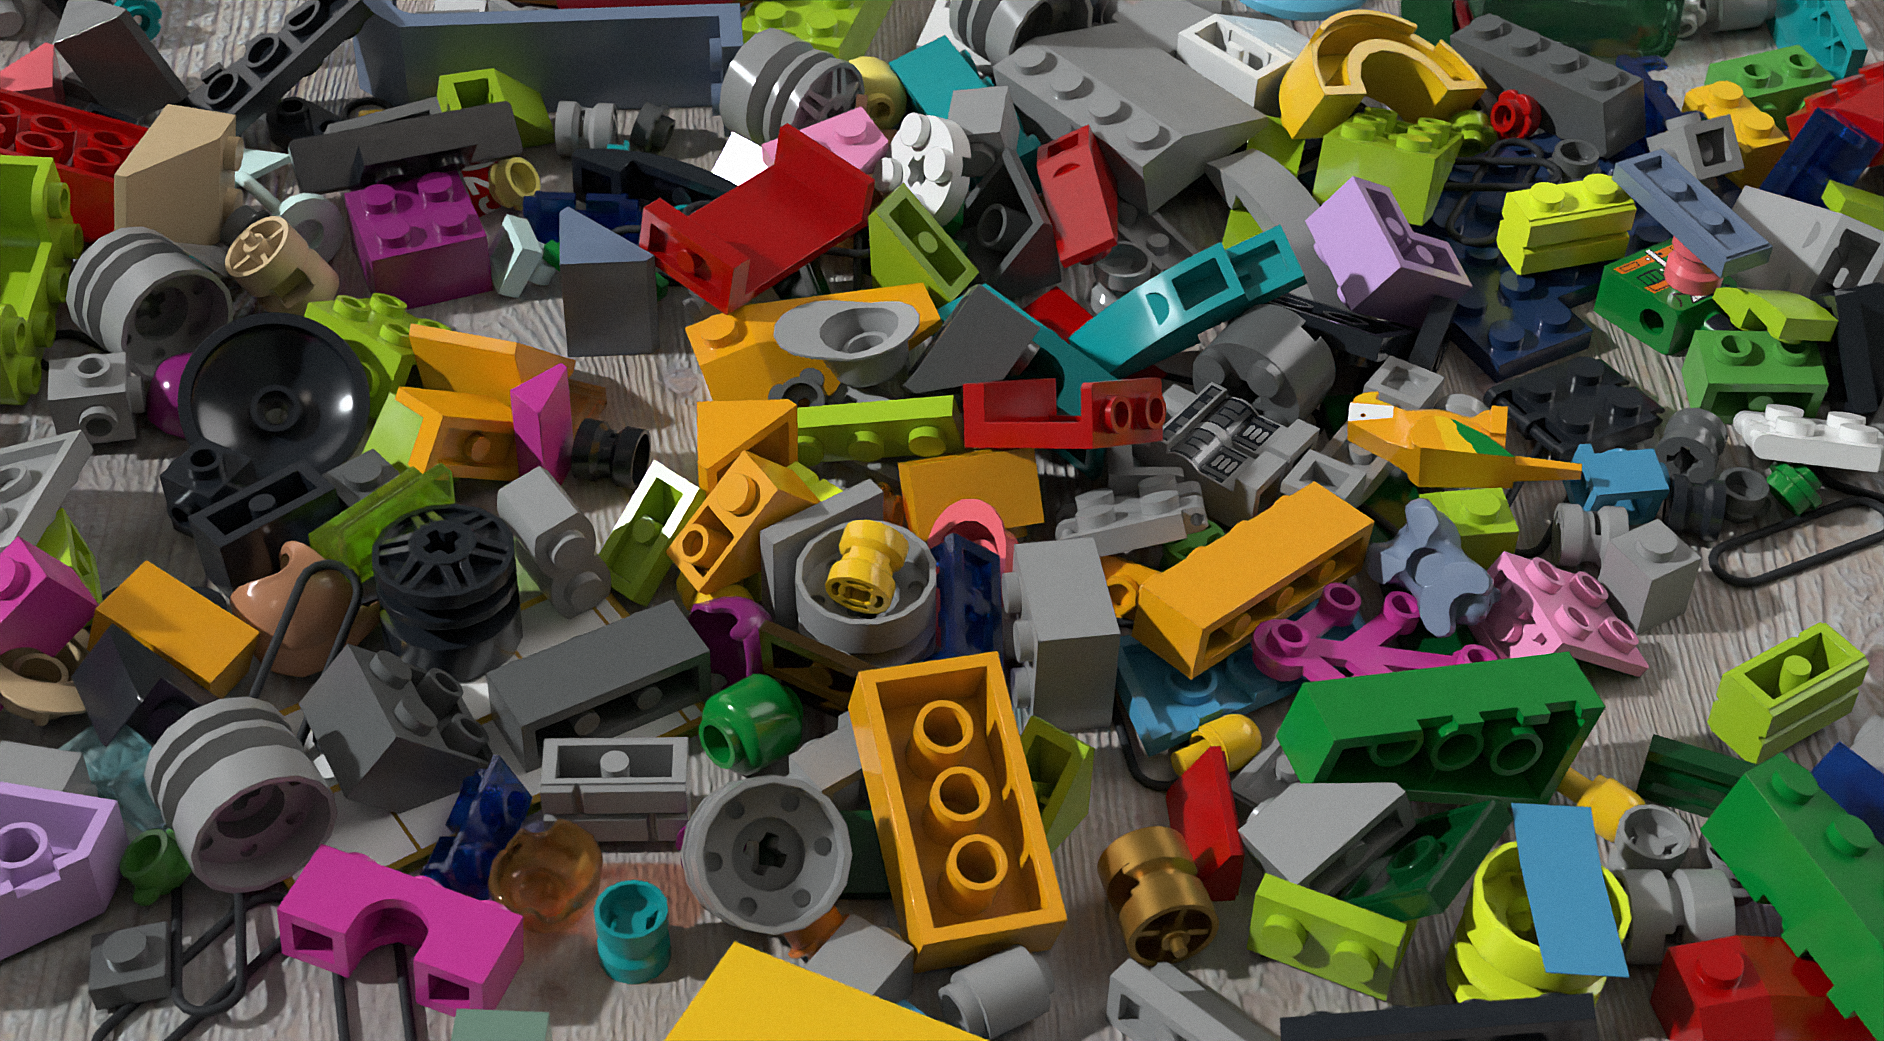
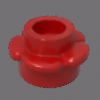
M1510 89L1501 93L1498 97V102L1492 106L1490 121L1492 127L1497 131V137L1500 140L1508 138L1525 139L1537 131L1541 121V110L1533 97L1519 94L1517 90Z

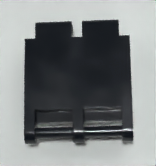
M1584 356L1576 357L1495 385L1488 389L1483 397V403L1489 409L1492 406H1507V416L1517 423V432L1526 440L1536 439L1551 452V460L1570 463L1579 444H1591L1595 454L1611 449L1625 448L1653 438L1655 427L1663 422V419L1657 413L1662 414L1665 412L1661 405L1638 387H1622V385L1628 386L1630 381L1604 360ZM1518 405L1528 414L1525 415L1515 406ZM1549 433H1552V434H1553L1555 437H1557L1562 443H1558L1554 438H1552V437L1549 435Z

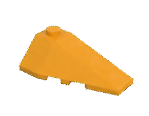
M922 282L743 305L729 315L721 313L710 316L706 320L685 327V330L713 401L768 400L769 392L773 386L777 384L783 385L789 379L799 377L802 370L806 368H815L824 375L825 382L823 387L828 396H833L840 384V381L837 380L823 360L794 356L781 349L774 339L775 323L784 313L796 306L814 301L828 300L869 303L900 301L912 305L920 315V323L913 337L908 340V352L938 332L943 325L942 320ZM802 399L799 402V407H809L810 405L808 399Z

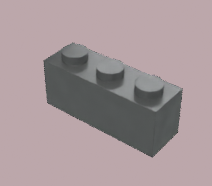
M673 599L486 672L492 720L526 773L542 767L545 739L614 738L712 696L710 650Z

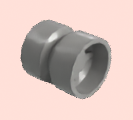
M1717 868L1676 869L1669 880L1665 878L1662 871L1657 869H1616L1612 873L1628 896L1631 921L1621 944L1626 965H1662L1668 947L1734 936L1736 933L1733 893L1729 880L1723 870Z

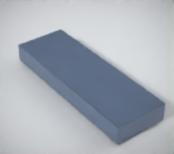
M1663 148L1615 164L1612 180L1720 279L1769 262L1773 246Z

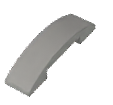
M1253 148L1207 162L1203 171L1231 210L1245 206L1263 232L1281 224L1308 283L1290 292L1350 311L1338 297L1337 288L1339 286L1332 272L1314 250L1315 240L1305 220L1320 206L1298 179L1276 160Z
M1390 355L1364 385L1363 393L1378 392L1380 401L1400 409H1432L1444 386L1445 377ZM1347 420L1320 453L1309 449L1281 482L1280 492L1290 496L1315 481L1357 508L1377 490L1394 469L1395 465L1347 441Z

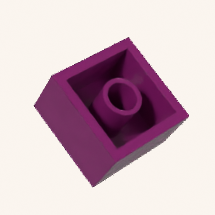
M457 170L444 173L432 172L420 178L386 185L375 184L363 190L344 193L352 248L371 296L373 293L391 295L403 301L407 305L406 310L493 291L487 235Z

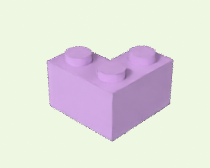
M1352 176L1305 220L1315 240L1314 250L1316 254L1329 267L1339 286L1337 288L1338 297L1353 313L1365 314L1389 322L1421 329L1435 295L1458 300L1473 287L1449 242L1412 231L1389 187Z

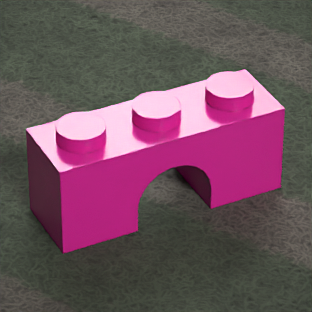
M17 536L0 553V655L15 648L30 647L40 650L53 658L94 617L95 609L99 604L72 568L20 536ZM0 703V711H1L4 707H3V705Z
M322 843L277 908L282 954L347 978L351 976L360 960L376 947L400 942L418 949L419 951L413 959L416 1003L455 1017L457 1009L495 1010L524 961L523 916L511 912L498 902L491 900L480 901L446 889L431 878L425 876L413 877L377 864L372 858L362 853H347Z

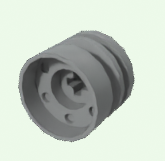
M952 0L950 4L949 26L956 40L994 66L1032 38L1092 27L1093 8L1090 0Z
M768 28L750 38L732 60L721 87L719 109L723 124L731 132L761 147V144L777 139L780 127L786 123L801 130L855 109L856 95H864L865 89L862 74L853 64L843 59H837L827 51L816 50L810 43L784 30Z
M143 226L120 228L99 238L80 256L69 277L66 301L72 321L105 351L110 353L126 352L130 371L136 376L142 375L143 380L151 382L157 366L163 360L176 354L194 352L210 334L233 320L234 307L230 290L219 277L196 259L188 257L180 247L174 245L156 231Z
M872 520L893 527L903 534L909 544V551L904 566L900 571L893 573L892 578L895 581L896 590L891 605L886 611L878 614H866L848 609L834 601L825 589V583L831 567L835 562L841 561L843 557L839 550V543L844 528L850 522L829 527L808 541L796 561L795 588L799 634L879 668L935 660L936 561L923 540L907 528L885 521Z
M248 696L218 699L191 710L165 730L149 753L144 772L149 796L155 806L161 811L165 824L174 831L177 844L195 876L210 889L233 894L265 889L290 878L307 865L320 844L325 845L331 837L338 815L334 794L315 764L305 756L303 745L292 733L291 726L285 717L270 702Z
M777 775L728 782L704 798L686 824L680 853L686 884L702 908L728 925L771 935L804 929L829 912L847 885L852 859L847 824L830 798L805 781ZM766 834L769 836L767 849L776 854L775 861L772 866L759 865L755 873L750 871L753 859L743 853L747 841L760 842Z

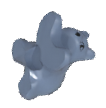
M1418 498L1411 500L1405 506L1407 524L1399 530L1395 538L1387 542L1372 543L1367 549L1365 557L1366 572L1376 582L1384 585L1392 584L1396 588L1411 592L1417 600L1419 614L1425 628L1437 638L1450 637L1455 632L1456 624L1474 626L1484 621L1492 608V604L1501 599V591L1493 587L1494 580L1488 572L1470 559L1461 549V537L1455 524L1444 513L1438 511L1428 499Z

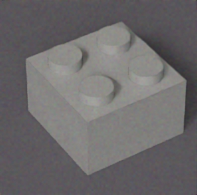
M1094 537L1014 544L1013 571L1002 574L1003 604L1006 613H1010V619L1000 620L999 640L1003 659H1014L1015 668H1011L1010 685L1015 709L1025 708L1028 720L1031 715L1037 716L1064 732L1111 727L1121 633Z

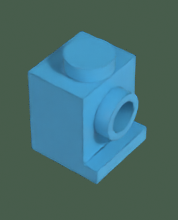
M1579 444L1571 463L1582 464L1581 480L1562 481L1571 504H1579L1585 511H1599L1603 506L1624 507L1627 510L1629 525L1647 524L1653 521L1663 500L1668 497L1670 492L1668 469L1664 463L1659 462L1654 448L1629 451L1616 448L1594 454L1591 444Z

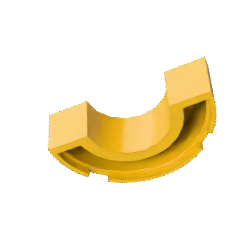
M1347 10L1326 19L1286 71L1279 89L1281 123L1288 131L1291 139L1323 138L1325 134L1345 122L1365 96L1385 104L1408 123L1418 124L1419 118H1433L1449 122V119L1454 114L1470 110L1486 91L1487 86L1469 63L1443 40H1440L1434 46L1414 34L1417 24L1380 11Z

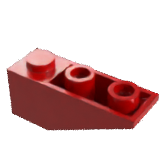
M1088 124L1038 147L1037 171L1050 222L1053 227L1060 261L1064 269L1078 262L1081 265L1096 263L1105 258L1112 251V247L1118 245V182Z

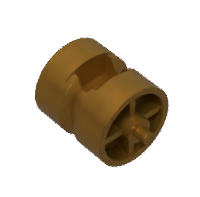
M1165 826L1144 827L1119 837L1103 851L1097 863V873L1113 910L1119 914L1117 919L1118 926L1132 959L1146 966H1156L1162 961L1169 964L1178 963L1195 956L1212 942L1219 929V918L1202 881L1196 877L1198 871L1180 832Z

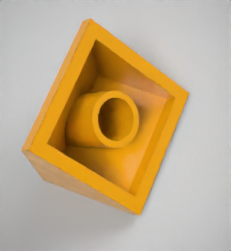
M413 323L410 325L409 339L424 389L488 395L512 409L511 389L559 363L567 367L568 379L574 372L576 360L524 344Z
M789 399L697 402L699 488L706 493V498L743 450L784 467H788L795 461L798 462L797 404Z

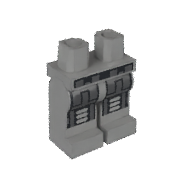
M1214 382L1209 383L1197 395L1174 384L1162 395L1166 403L1163 441L1132 444V456L1146 463L1147 467H1181L1184 471V482L1197 481L1200 483L1206 514L1231 528L1240 521H1249L1262 513L1268 506L1273 505L1280 497L1286 495L1280 492L1281 482L1309 449L1316 450L1320 428L1300 419H1297L1287 428L1259 415L1255 408L1243 399L1236 397L1226 398L1227 389Z

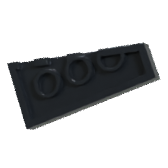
M308 0L286 15L284 21L285 28L277 34H263L261 32L245 43L246 52L242 58L227 68L218 62L201 74L204 84L192 91L182 101L172 105L236 115V137H241L243 132L259 117L274 110L282 101L283 96L301 79L315 73L321 67L324 59L342 42L356 36L374 12L364 0Z
M1553 992L1532 998L1495 1001L1469 999L1457 1004L1419 1007L1393 1005L1382 1010L1344 1013L1317 1011L1306 1016L1280 1018V1041H1598L1593 993L1568 995Z

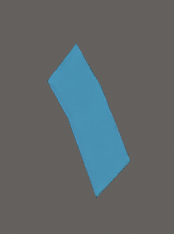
M1511 803L1520 866L1545 972L1630 978L1602 874L1591 807Z

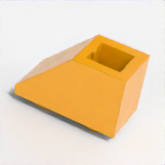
M743 450L665 552L699 593L709 595L761 571V530L821 501L793 470Z

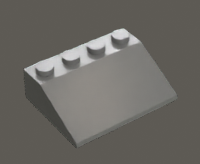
M1118 22L1032 38L993 66L996 86L1008 85L1015 111L1020 118L1024 130L1031 135L1034 134L1042 143L1051 142L1089 124L1118 182V194L1148 215L1205 173L1203 170L1207 162L1227 157L1269 125L1266 115Z

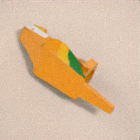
M1365 392L1350 402L1347 441L1391 462L1407 473L1409 480L1417 487L1513 488V482L1581 480L1582 464L1514 456L1505 450L1507 406H1492L1491 410H1485L1476 416L1468 417L1440 409H1400L1380 401L1378 392Z

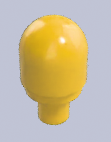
M1228 714L1201 725L1198 731L1192 733L1190 745L1171 754V764L1176 774L1180 777L1210 746H1221L1222 751H1225L1228 771L1232 773L1245 767L1261 750V732L1255 722L1244 715Z
M1571 767L1556 789L1557 792L1576 803V806L1591 807L1595 833L1612 843L1615 842L1619 820L1626 810L1637 805H1646L1642 797L1614 778L1610 777L1607 779L1600 774L1591 781Z

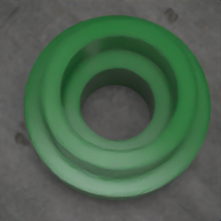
M1775 460L1769 466L1772 471L1766 478L1769 484V492L1791 513L1800 516L1806 509L1816 510L1823 503L1816 492L1822 487V483L1804 464L1792 462L1787 465L1783 461Z

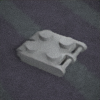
M1163 474L1140 481L1137 484L1138 490L1113 495V491L1110 488H1098L1083 492L1075 497L1076 503L1063 505L1057 510L1055 516L1057 525L1055 530L1056 540L1094 537L1099 557L1186 539L1187 534L1201 532L1208 527L1200 483L1197 481H1187L1177 484L1174 475Z

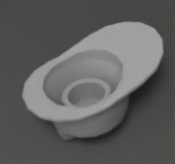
M839 300L814 301L796 306L784 313L775 323L774 339L781 349L794 356L823 360L825 365L842 384L850 387H867L885 381L903 380L908 377L910 370L908 340L913 337L919 328L920 315L912 305L900 301L873 303Z

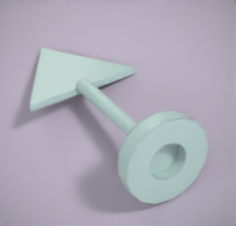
M244 148L241 167L238 172L235 171V188L242 186L272 213L270 216L284 218L307 242L308 248L314 249L326 262H329L341 247L345 234L344 218L337 206L323 196L312 193L290 196L285 201L280 202L255 179L290 163V155Z

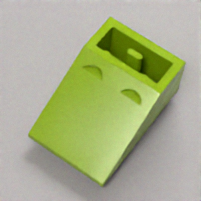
M1365 107L1364 113H1356L1323 136L1312 197L1318 204L1322 205L1352 176L1389 187L1408 223L1423 226L1434 213L1443 191L1444 183H1446L1463 143L1464 134L1450 131L1452 124L1443 120L1419 118L1418 124L1396 120L1398 113L1379 107Z

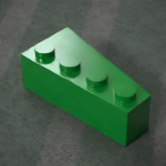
M1568 651L1305 682L1302 684L1276 737L1301 784L1397 783L1406 792L1408 801L1472 805L1491 799H1500L1506 808H1512L1511 803L1547 805L1606 706Z
M1781 751L1744 773L1701 827L1700 831L1755 903L1773 905L1782 917L1784 931L1781 937L1798 958L1808 955L1812 956L1828 976L1834 986L1826 995L1845 1019H1849L1858 1015L1876 1040L1884 1041V846L1874 838L1871 829L1862 820L1848 814L1821 789L1814 776L1806 768L1792 762Z

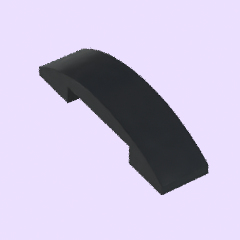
M588 148L576 149L571 155L574 200L619 216H623L633 204L645 207L659 198L673 207L684 204L689 205L698 201H713L738 186L728 179L698 166L650 153L621 149Z

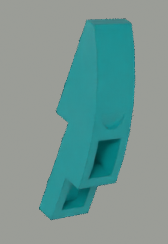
M1279 224L1226 250L1222 242H1219L1161 272L1106 307L1073 333L1068 340L1071 346L1089 359L1097 362L1101 368L1116 379L1121 380L1201 343L1198 334L1237 317L1247 308L1257 304H1265L1308 283L1283 228Z

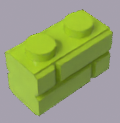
M1819 622L1800 632L1798 637H1791L1724 673L1716 693L1718 700L1713 702L1707 723L1711 731L1741 758L1751 763L1760 764L1851 713L1859 694L1857 687L1862 685L1870 663L1861 651L1827 623Z

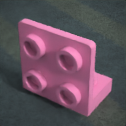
M1506 551L1487 570L1494 580L1493 587L1501 591V599L1492 604V608L1484 621L1474 626L1468 625L1479 645L1491 650L1499 660L1569 651L1573 658L1637 677H1641L1649 668V665L1636 647L1639 643L1638 637L1627 624L1616 617L1606 602L1608 599L1606 589L1593 576L1582 571L1574 574L1555 568L1551 563L1539 557L1530 560Z

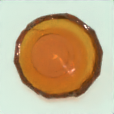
M559 819L551 829L544 832L534 833L522 828L509 841L506 848L500 851L492 861L488 881L489 895L492 901L498 902L511 912L523 916V929L536 934L562 932L572 928L594 908L602 878L603 854L593 834L570 820Z

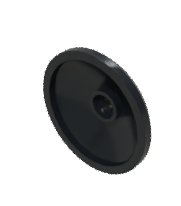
M269 312L248 315L231 321L215 330L196 348L183 370L178 388V414L181 428L189 446L191 447L201 437H204L226 448H236L242 451L253 461L257 482L301 459H304L321 475L346 463L359 447L370 415V392L367 377L361 362L352 348L338 334L325 325L310 318L290 313ZM272 409H282L288 414V417L282 423L273 424L265 419V415Z

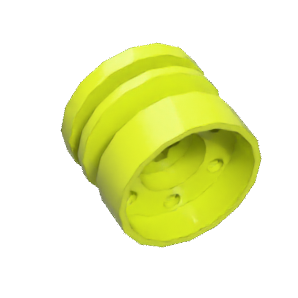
M1517 841L1504 843L1487 854L1474 877L1463 908V914L1456 927L1453 940L1444 960L1447 984L1458 1003L1469 999L1495 1001L1532 998L1546 993L1558 992L1568 995L1593 993L1595 1006L1607 979L1606 976L1545 972L1520 866ZM1601 865L1606 890L1622 944L1631 921L1628 896L1612 872Z

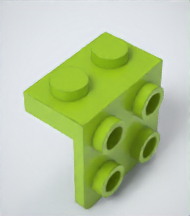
M373 293L371 298L357 299L351 296L338 295L335 300L308 302L304 317L317 321L333 330L357 355L369 385V416L376 420L389 392L396 394L399 386L405 387L412 365L417 364L409 339L411 323L452 331V329L440 322L425 318L419 319L405 311L407 305L403 301L383 293Z
M1265 873L1255 894L1246 949L1386 1001L1421 918L1398 922L1338 900V897L1349 884L1335 896L1330 897Z

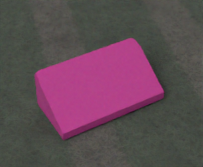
M559 363L511 389L510 397L519 477L541 466L561 486L571 469L574 440L567 367Z

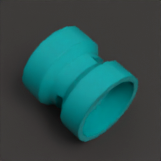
M620 881L607 887L598 896L594 906L596 934L598 935L599 965L607 976L617 982L626 984L646 983L658 977L668 967L671 958L667 898L658 887L645 881Z

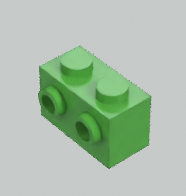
M1794 45L1711 63L1708 67L1704 86L1717 81L1727 80L1739 85L1743 89V94L1761 112L1770 115L1774 119L1775 125L1781 131H1786L1789 129L1785 117L1806 107L1804 98L1832 89L1831 84L1834 83L1835 78L1800 45Z
M1695 330L1681 370L1690 408L1710 411L1719 417L1724 424H1733L1735 415L1741 411L1765 413L1766 405L1768 404L1797 407L1804 410L1803 417L1815 419L1829 386L1816 341L1802 340L1800 344H1788L1773 338L1767 331Z

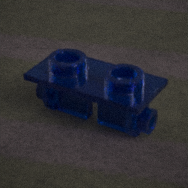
M536 190L534 196H524L523 217L528 219L537 241L544 244L551 240H554L556 243L559 242L560 211L566 207L574 209L611 231L616 227L641 225L643 215L640 212L639 200L629 199L627 193H587L586 210H577L575 193ZM640 233L620 235L638 246Z
M493 755L487 769H477L473 776H467L463 779L460 793L445 824L452 833L458 834L457 836H440L428 863L423 866L420 872V876L431 878L446 889L480 901L489 900L533 800L532 795L500 755Z

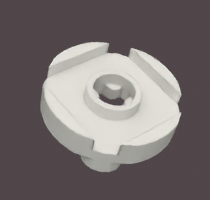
M918 113L908 114L903 119L899 131L894 136L886 156L876 163L873 171V179L876 180L874 187L876 190L882 191L883 201L898 186L905 183L941 227L949 223L959 211L966 197L970 181L969 177L961 176L963 169L962 157L971 159L970 144L964 130L952 120Z

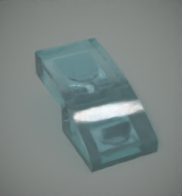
M92 724L59 748V750L83 753L91 784L96 786L98 797L117 800L122 819L142 832L155 828L165 831L169 828L162 818L161 811L155 806L148 793L144 772L149 753L153 747L140 734L124 725L106 748L100 742Z

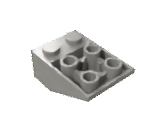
M1745 185L1732 210L1773 246L1768 263L1730 275L1737 283L1738 288L1789 291L1811 300V295L1872 282L1884 284L1883 231L1842 213Z

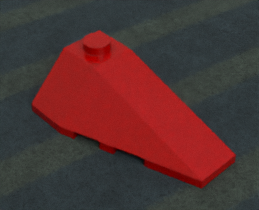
M1734 935L1668 947L1649 1001L1669 1041H1877L1858 1015L1845 1019L1826 994L1833 988L1834 984L1814 958L1810 955L1798 958L1782 937Z

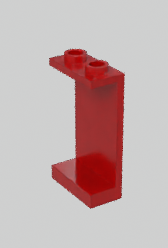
M786 123L779 129L775 161L772 166L692 214L685 215L661 198L643 207L639 247L655 255V266L724 314L729 315L824 254L830 248L866 227L876 180L792 125Z

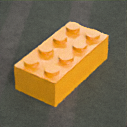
M998 651L859 671L848 710L900 934L905 943L914 947L913 974L976 963L1014 944L1023 946L1029 953L1051 950L1068 919Z

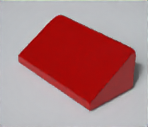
M1210 746L1171 785L1165 800L1170 828L1177 830L1183 835L1198 871L1196 877L1202 881L1211 902L1235 901V897L1239 894L1245 853L1242 838L1238 831L1240 827L1225 751H1222L1221 746Z

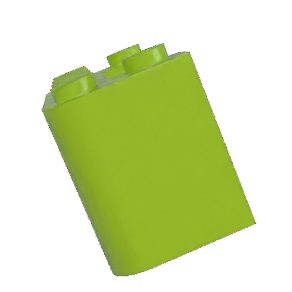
M0 155V404L24 405L31 394H36L39 391L42 378L40 363L45 348H51L54 344L56 312L59 303L66 302L69 271L73 259H79L83 251V231L80 224H74L70 212L69 187L67 183H61L54 159L51 157Z

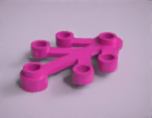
M1342 583L1327 584L1316 607L1297 621L1288 619L1264 621L1256 627L1251 638L1254 664L1263 674L1279 681H1293L1302 675L1311 682L1347 678L1333 666L1345 667L1354 674L1351 677L1499 660L1491 650L1477 644L1466 645L1461 650L1454 652L1452 656L1384 647L1398 635L1413 633L1421 618L1415 597L1402 591H1393L1387 594L1378 616L1344 641L1321 639L1334 626L1345 627L1352 624L1361 605V597L1357 591Z

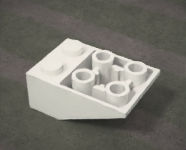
M1213 14L1179 32L1176 59L1264 115L1278 118L1282 116L1279 105L1281 81L1286 71L1310 39L1281 22Z

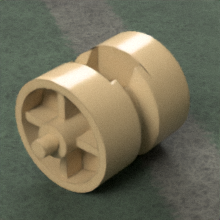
M269 216L260 219L247 227L232 243L225 258V269L228 274L250 295L257 297L259 304L268 313H290L304 317L308 302L333 300L339 287L337 272L314 249L308 248V244L284 218L279 216Z

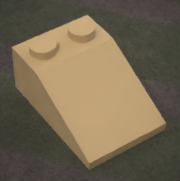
M167 104L114 174L115 230L143 226L156 230L173 242L208 246L218 243L225 221L237 208L243 205L242 190L235 188V171H239L244 153L243 138L236 137V115Z

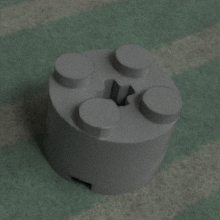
M1257 304L1247 308L1242 314L1235 317L1196 357L1193 362V384L1197 395L1209 383L1214 382L1227 389L1226 398L1236 397L1243 399L1251 404L1259 415L1288 428L1297 419L1305 421L1324 400L1335 382V363L1329 346L1320 336L1314 341L1301 328L1306 320L1295 312L1281 306Z

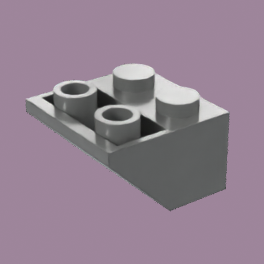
M347 644L299 702V706L346 799L400 814L490 781L502 770L487 743L489 736L486 730L474 720L462 698L463 689L458 681L441 669L431 668L429 671L405 663L388 651L380 650L375 653Z

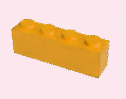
M1313 481L1290 496L1284 495L1280 497L1272 507L1249 521H1240L1229 533L1206 547H1197L1186 559L1163 573H1154L1149 576L1139 588L1135 598L1137 610L1131 636L1192 680L1251 642L1253 633L1260 623L1268 620L1287 619L1318 599L1327 584L1342 583L1361 571L1375 521Z

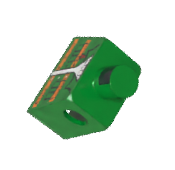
M1673 237L1605 265L1593 310L1599 316L1663 355H1673L1689 348L1695 330L1741 331L1730 322V317L1714 301L1712 298L1714 293L1706 296L1688 295L1673 289L1666 282L1663 273L1668 254L1675 249L1672 244ZM1731 276L1723 278L1720 288H1738L1737 283Z

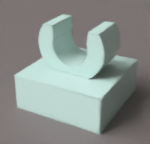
M507 214L488 249L491 277L498 294L519 298L528 281L538 285H548L556 269L542 259L545 244L537 241L528 220Z

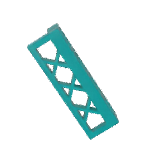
M1777 0L1773 18L1765 21L1777 49L1800 45L1835 78L1834 82L1859 75L1858 69L1863 67L1868 48L1844 0Z

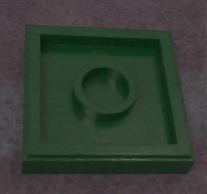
M1491 799L1414 819L1416 826L1355 877L1338 897V900L1398 922L1442 914L1514 819L1500 799Z

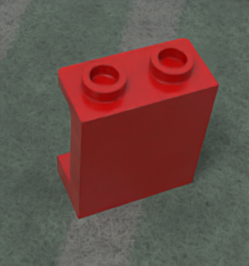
M1032 378L963 384L965 448L1097 449L1163 441L1166 403L1162 396L1160 378L1082 383L1081 415H1057L1056 378Z

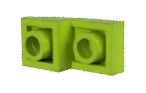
M1724 287L1716 288L1712 297L1730 317V322L1738 329L1743 331L1767 330L1773 338L1788 344H1800L1802 340L1830 342L1838 324V320L1819 304L1789 291Z

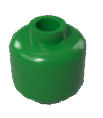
M752 674L707 700L702 712V721L699 725V737L702 747L707 756L718 767L746 776L755 774L797 749L802 739L803 707L799 697L790 687L782 685L768 675Z

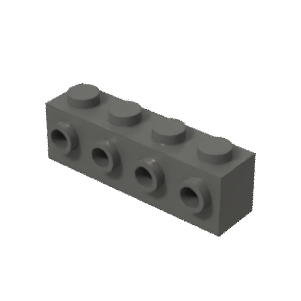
M1489 13L1477 17L1471 24L1450 35L1451 47L1476 71L1487 86L1486 90L1495 95L1497 101L1501 93L1510 89L1517 90L1519 94L1529 95L1537 101L1541 110V121L1538 128L1564 140L1581 139L1590 142L1599 150L1600 156L1605 159H1609L1647 135L1643 78Z

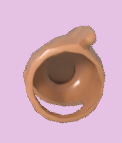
M297 541L285 542L279 552L281 571L238 587L229 599L232 615L260 632L253 655L261 664L297 578L312 563L326 560L304 543ZM329 569L318 571L307 581L271 667L273 672L306 677L323 671L353 595L352 585L340 572ZM379 600L370 606L360 605L344 647L347 644L357 646L380 623Z

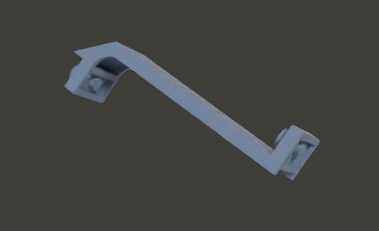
M364 0L374 14L364 23L361 31L352 38L359 88L374 97L388 101L394 107L436 97L439 76L494 68L541 93L547 112H557L560 101H577L581 107L593 108L598 103H614L617 106V110L642 109L646 102H650L659 107L666 104L669 108L712 106L713 116H721L719 109L721 87L729 65L743 46L740 3L415 14L398 9L397 0ZM724 125V136L730 137L732 132Z

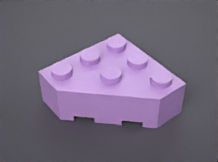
M0 781V961L105 913L123 877L120 872V861L125 849L129 845L117 800Z

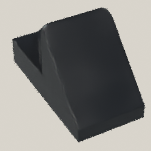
M113 623L71 676L97 736L106 748L124 725H127L155 745L167 728L191 710L219 699Z

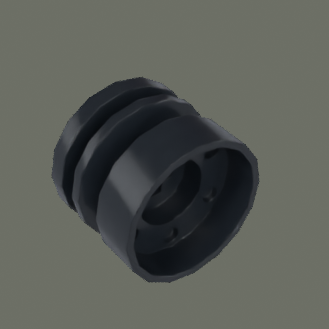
M456 503L430 505L402 514L382 529L372 546V567L376 580V595L380 602V622L385 651L396 655L405 663L428 671L431 668L441 669L457 681L471 680L484 675L486 672L500 667L515 654L523 638L514 537L501 518L479 507Z

